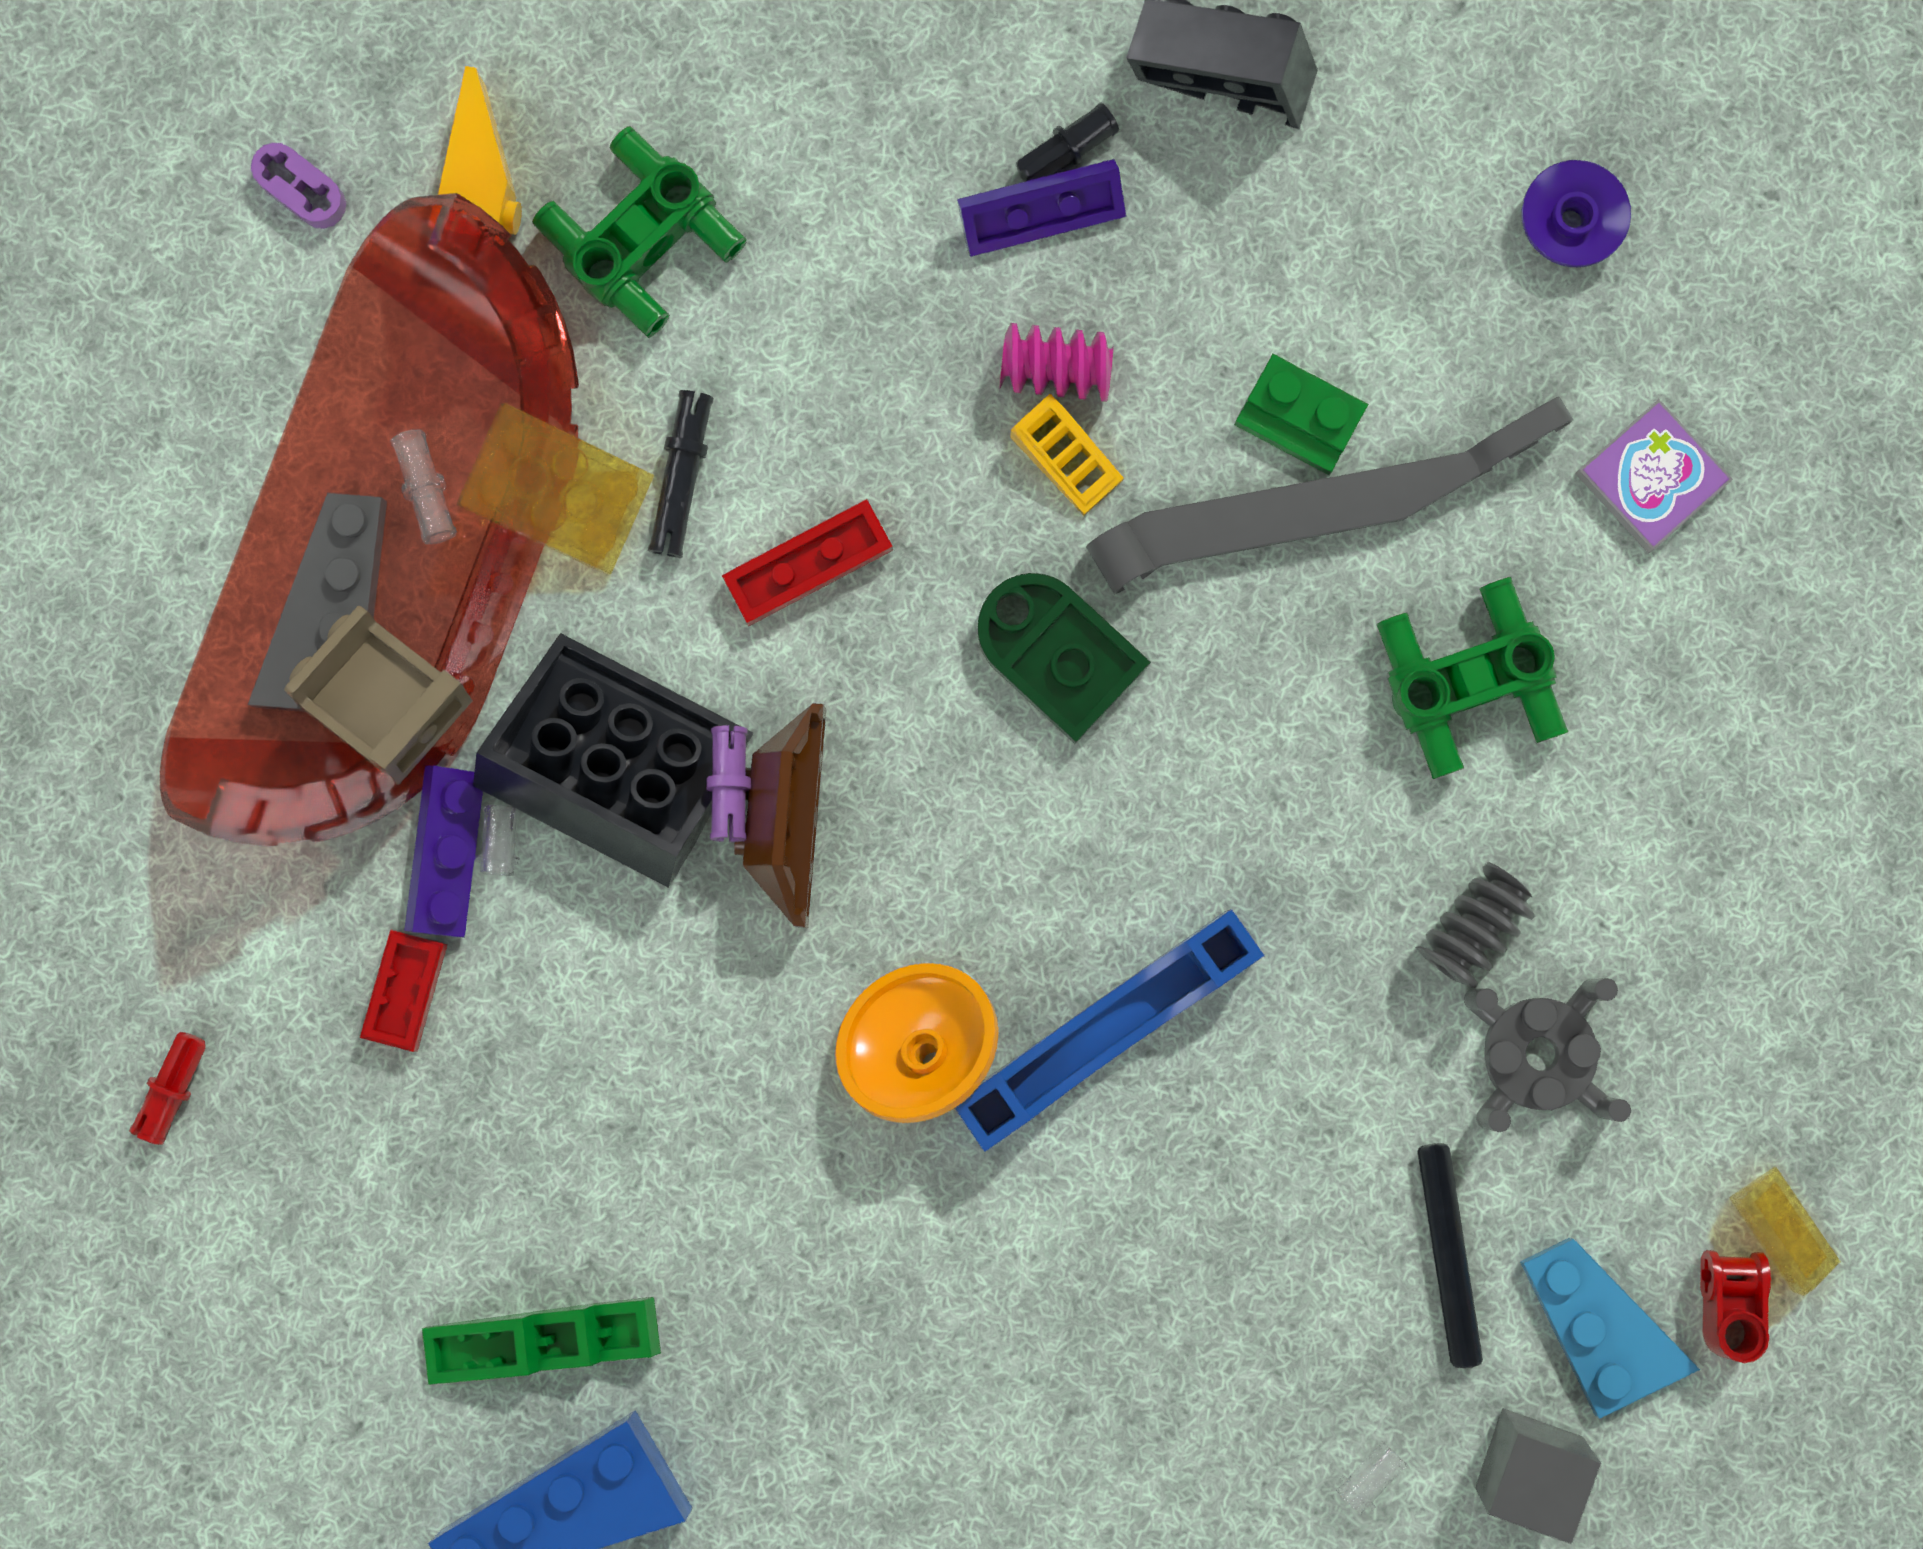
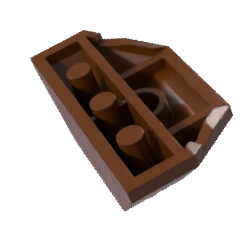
M812 703L752 754L751 768L746 767L745 776L751 778V790L745 792V800L748 801L745 823L746 840L734 842V854L743 856L742 866L791 924L798 928H808L827 712L824 704Z

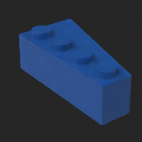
M635 1410L441 1529L428 1544L431 1549H600L686 1522L693 1508Z

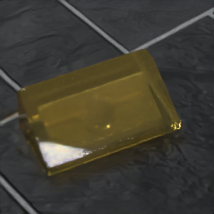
M1773 1167L1729 1197L1794 1293L1802 1296L1807 1295L1841 1262L1777 1167Z

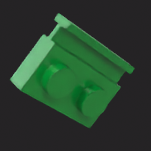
M1272 353L1234 425L1330 476L1369 404Z

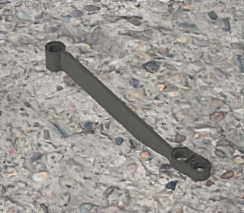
M1556 397L1496 431L1463 453L1144 512L1128 522H1123L1107 530L1092 540L1086 548L1113 593L1117 594L1125 590L1123 586L1136 577L1140 576L1144 579L1164 565L1403 521L1477 477L1493 470L1492 467L1505 458L1509 457V459H1512L1539 443V439L1553 430L1555 432L1560 431L1574 419L1561 398Z

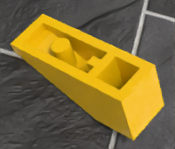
M465 66L432 223L443 238L506 249L508 235H516L519 231L522 205L516 201V194L486 86L475 67Z

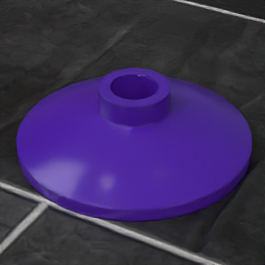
M1567 160L1546 168L1532 181L1522 202V225L1531 245L1546 259L1567 267H1587L1605 260L1622 244L1630 227L1631 205L1624 186L1609 170L1589 161ZM1566 211L1576 212L1581 218V225L1576 228L1568 226L1563 221V213Z

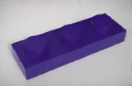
M1114 159L957 199L964 238L970 257L1127 217L1120 171Z
M434 765L425 766L404 931L465 938L483 791L473 786L474 771Z

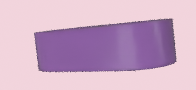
M269 143L263 145L255 152L251 160L253 178L266 193L314 228L325 229L334 226L342 219L346 210L344 194L335 182L292 148L282 143ZM286 160L284 165L292 176L295 177L294 181L289 184L277 175L270 179L272 174L267 169L268 164L271 161L281 164ZM306 187L319 196L329 191L326 198L331 205L326 211L317 207L310 213L313 206L302 192Z

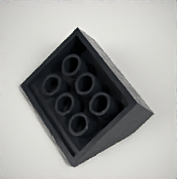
M560 633L476 752L473 786L669 888L692 851L712 813V791L707 790V777L712 776L713 735L711 734V728L729 725L730 749V732L734 731V726L740 725ZM749 730L746 736V747L753 736V732Z

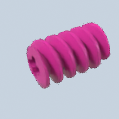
M1010 323L1004 337L999 390L1006 376H1010L1014 393L1022 392L1028 378L1032 379L1036 395H1043L1049 381H1054L1057 397H1065L1070 384L1075 383L1079 399L1086 400L1092 386L1097 385L1101 401L1107 402L1112 371L1113 347L1108 348L1104 332H1097L1091 345L1086 346L1083 330L1075 329L1069 343L1065 344L1061 328L1054 327L1047 342H1043L1039 325H1032L1025 340H1022L1017 323Z

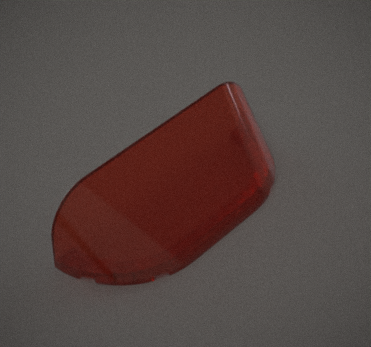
M458 193L418 196L403 201L379 221L350 262L168 726L160 764V792L163 806L172 819L208 836L241 844L278 846V843H292L305 840L312 842L326 841L352 833L379 821L402 807L422 791L425 766H437L445 755L454 756L474 726L490 691L572 470L579 427L577 424L571 423V389L579 387L574 350L565 320L555 296L541 271L535 265H528L517 248L509 241L512 237L511 234L482 208ZM327 493L382 497L387 501L374 620L438 671L442 672L445 670L458 680L473 700L399 785L307 712L255 708L247 705Z

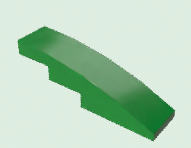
M654 1297L584 1304L422 1328L428 1385L528 1376L539 1371L589 1367L600 1362L649 1358L661 1353Z

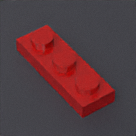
M868 499L730 570L723 574L722 577L748 626H751L894 550Z

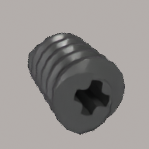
M1490 862L1485 863L1482 867L1488 881L1474 878L1468 884L1469 890L1475 899L1460 895L1454 900L1455 907L1461 916L1445 912L1440 917V922L1447 933L1431 929L1426 933V939L1433 951L1421 946L1415 947L1427 961L1447 977L1473 988H1476L1478 983L1469 969L1472 966H1476L1490 971L1492 968L1484 951L1487 948L1502 954L1507 951L1498 937L1500 932L1502 931L1516 937L1521 934L1512 919L1515 914L1530 920L1535 917V914L1526 902L1532 897L1528 889L1507 871Z

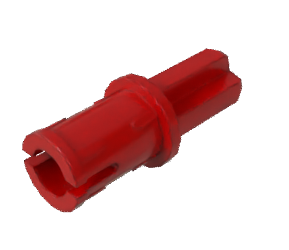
M180 1032L176 1035L157 1077H150L147 1081V1085L150 1088L139 1113L129 1129L132 1135H137V1138L152 1144H164L173 1119L182 1102L190 1099L191 1093L187 1091V1087L206 1049L204 1040L185 1032Z

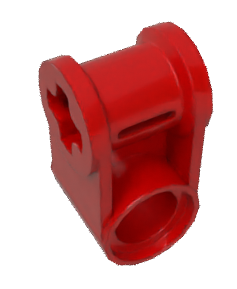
M1715 1250L1703 1251L1700 1264V1290L1703 1296L1704 1342L1709 1350L1717 1356L1740 1363L1754 1362L1763 1356L1768 1348L1770 1339L1768 1298L1771 1290V1271L1767 1256L1763 1252H1753L1749 1257L1719 1256ZM1728 1275H1742V1278H1741V1279H1727V1276H1728ZM1739 1320L1744 1327V1339L1738 1347L1730 1349L1725 1339L1726 1329L1730 1323Z

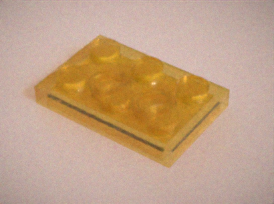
M502 403L456 505L586 566L610 575L654 475L507 403Z

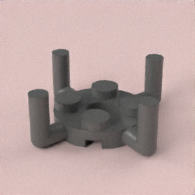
M1596 978L1585 980L1567 1003L1548 998H1532L1511 1004L1505 1009L1498 1005V996L1491 989H1471L1466 992L1464 996L1465 1006L1490 1026L1485 1036L1484 1056L1489 1078L1496 1090L1477 1112L1476 1121L1480 1127L1495 1132L1506 1131L1511 1124V1118L1507 1112L1514 1103L1535 1110H1555L1578 1099L1602 1119L1623 1122L1630 1117L1631 1107L1627 1101L1609 1097L1592 1083L1600 1058L1601 1048L1592 1028L1584 1017L1597 1001H1610L1616 997L1618 987L1612 979ZM1539 1037L1549 1040L1555 1049L1553 1063L1544 1070L1534 1069L1526 1058L1528 1044Z

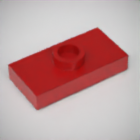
M390 930L360 1038L411 1052H418L448 944Z

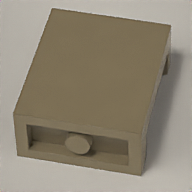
M357 606L350 615L347 614L340 617L332 625L326 642L313 656L304 658L295 666L289 678L290 682L284 688V691L301 709L397 785L404 780L473 701L458 680L445 670L442 672L438 671L380 626L371 614L361 606Z

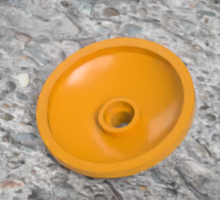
M921 963L894 970L868 986L856 998L842 1021L837 1036L835 1055L841 1082L859 1106L880 1119L898 1123H914L941 1116L971 1096L990 1070L998 1044V1021L995 1009L987 994L973 978L951 966ZM936 1052L931 1061L923 1064L925 1057L929 1053Z

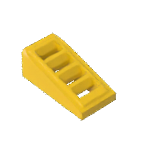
M1052 394L1046 396L1011 429L1010 438L1083 516L1124 480L1119 471ZM1049 419H1052L1057 426L1037 442L1032 435ZM1067 435L1073 442L1052 460L1047 452ZM1082 451L1088 459L1067 477L1061 469ZM1097 467L1103 475L1081 494L1075 486Z

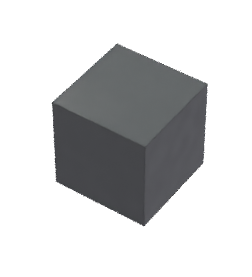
M1502 1408L1475 1489L1489 1515L1572 1544L1601 1462L1583 1436Z

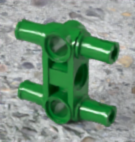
M627 126L612 140L610 150L641 180L640 184L591 231L585 232L554 201L546 203L536 213L532 224L564 255L563 263L565 269L582 284L588 294L596 298L604 306L610 308L616 306L645 336L651 338L665 326L670 315L638 284L639 278L686 232H694L725 263L731 261L740 253L747 240L715 208L716 201L714 200V195L699 182L697 174L691 167L679 162L674 157H662L631 126ZM684 186L691 189L688 198L682 202L672 203L665 200L669 190L674 187ZM607 260L614 263L612 271L604 278L596 279L588 276L590 268L596 262Z
M1511 577L1497 580L1479 589L1496 632L1491 637L1492 640L1431 661L1430 657H1423L1408 613L1390 617L1376 624L1393 669L1388 672L1390 677L1387 678L1393 692V708L1402 718L1406 730H1409L1410 734H1417L1432 779L1464 769L1448 722L1452 720L1451 715L1512 694L1514 699L1520 697L1536 744L1569 732L1551 687L1556 684L1555 678H1557L1553 668L1555 660L1554 648L1549 640L1541 635L1539 627L1535 626L1533 621L1527 622ZM1516 647L1525 648L1533 655L1535 667L1532 673L1521 672L1514 665L1512 654ZM1411 683H1421L1429 688L1432 693V704L1429 709L1422 710L1412 705L1408 698V689Z

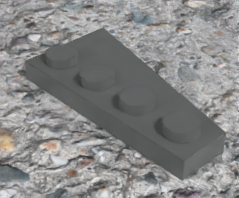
M327 493L247 705L255 708L305 712L284 691L285 686L290 682L289 678L295 666L304 658L313 656L326 642L332 625L340 617L347 614L350 615L357 606L367 610L374 619L387 501L382 497Z

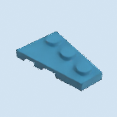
M1569 1237L1520 1261L1597 1418L1600 1419L1700 1370L1573 1238Z

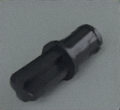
M1099 103L1094 109L1067 127L1057 126L1054 128V136L1017 160L1016 168L1021 179L1026 182L1053 175L1071 163L1074 166L1082 163V155L1111 135L1114 136L1119 132V127L1113 114L1103 103Z

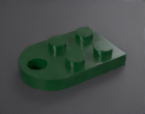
M1026 573L1003 581L987 596L980 610L978 640L987 662L1074 744L1087 733L1151 663L1068 585L1049 575ZM1009 596L1021 598L1028 607L1029 613L1027 618L1017 625H1008L1002 622L996 612L997 605L1002 599Z

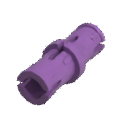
M729 725L711 728V734L713 735L712 776L707 777V790L712 791L710 840L723 842L724 838L728 837V820L729 842L746 840L745 792L751 790V778L745 776L746 736L748 732L745 727L734 726V731L730 732V749Z

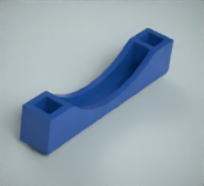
M1232 909L1224 911L984 1079L971 1096L955 1107V1110L984 1152H986L1122 1052L1227 983L1265 955Z

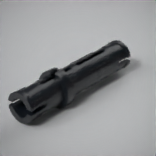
M691 390L679 391V401L672 437H666L664 450L668 451L669 454L651 542L647 550L651 553L662 555L666 535L670 533L671 537L667 556L675 558L683 557L682 550L700 459L706 458L708 446L703 444L711 405L714 401L712 396L700 393L695 415L691 414L695 391Z

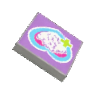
M1659 399L1575 473L1648 554L1733 480Z

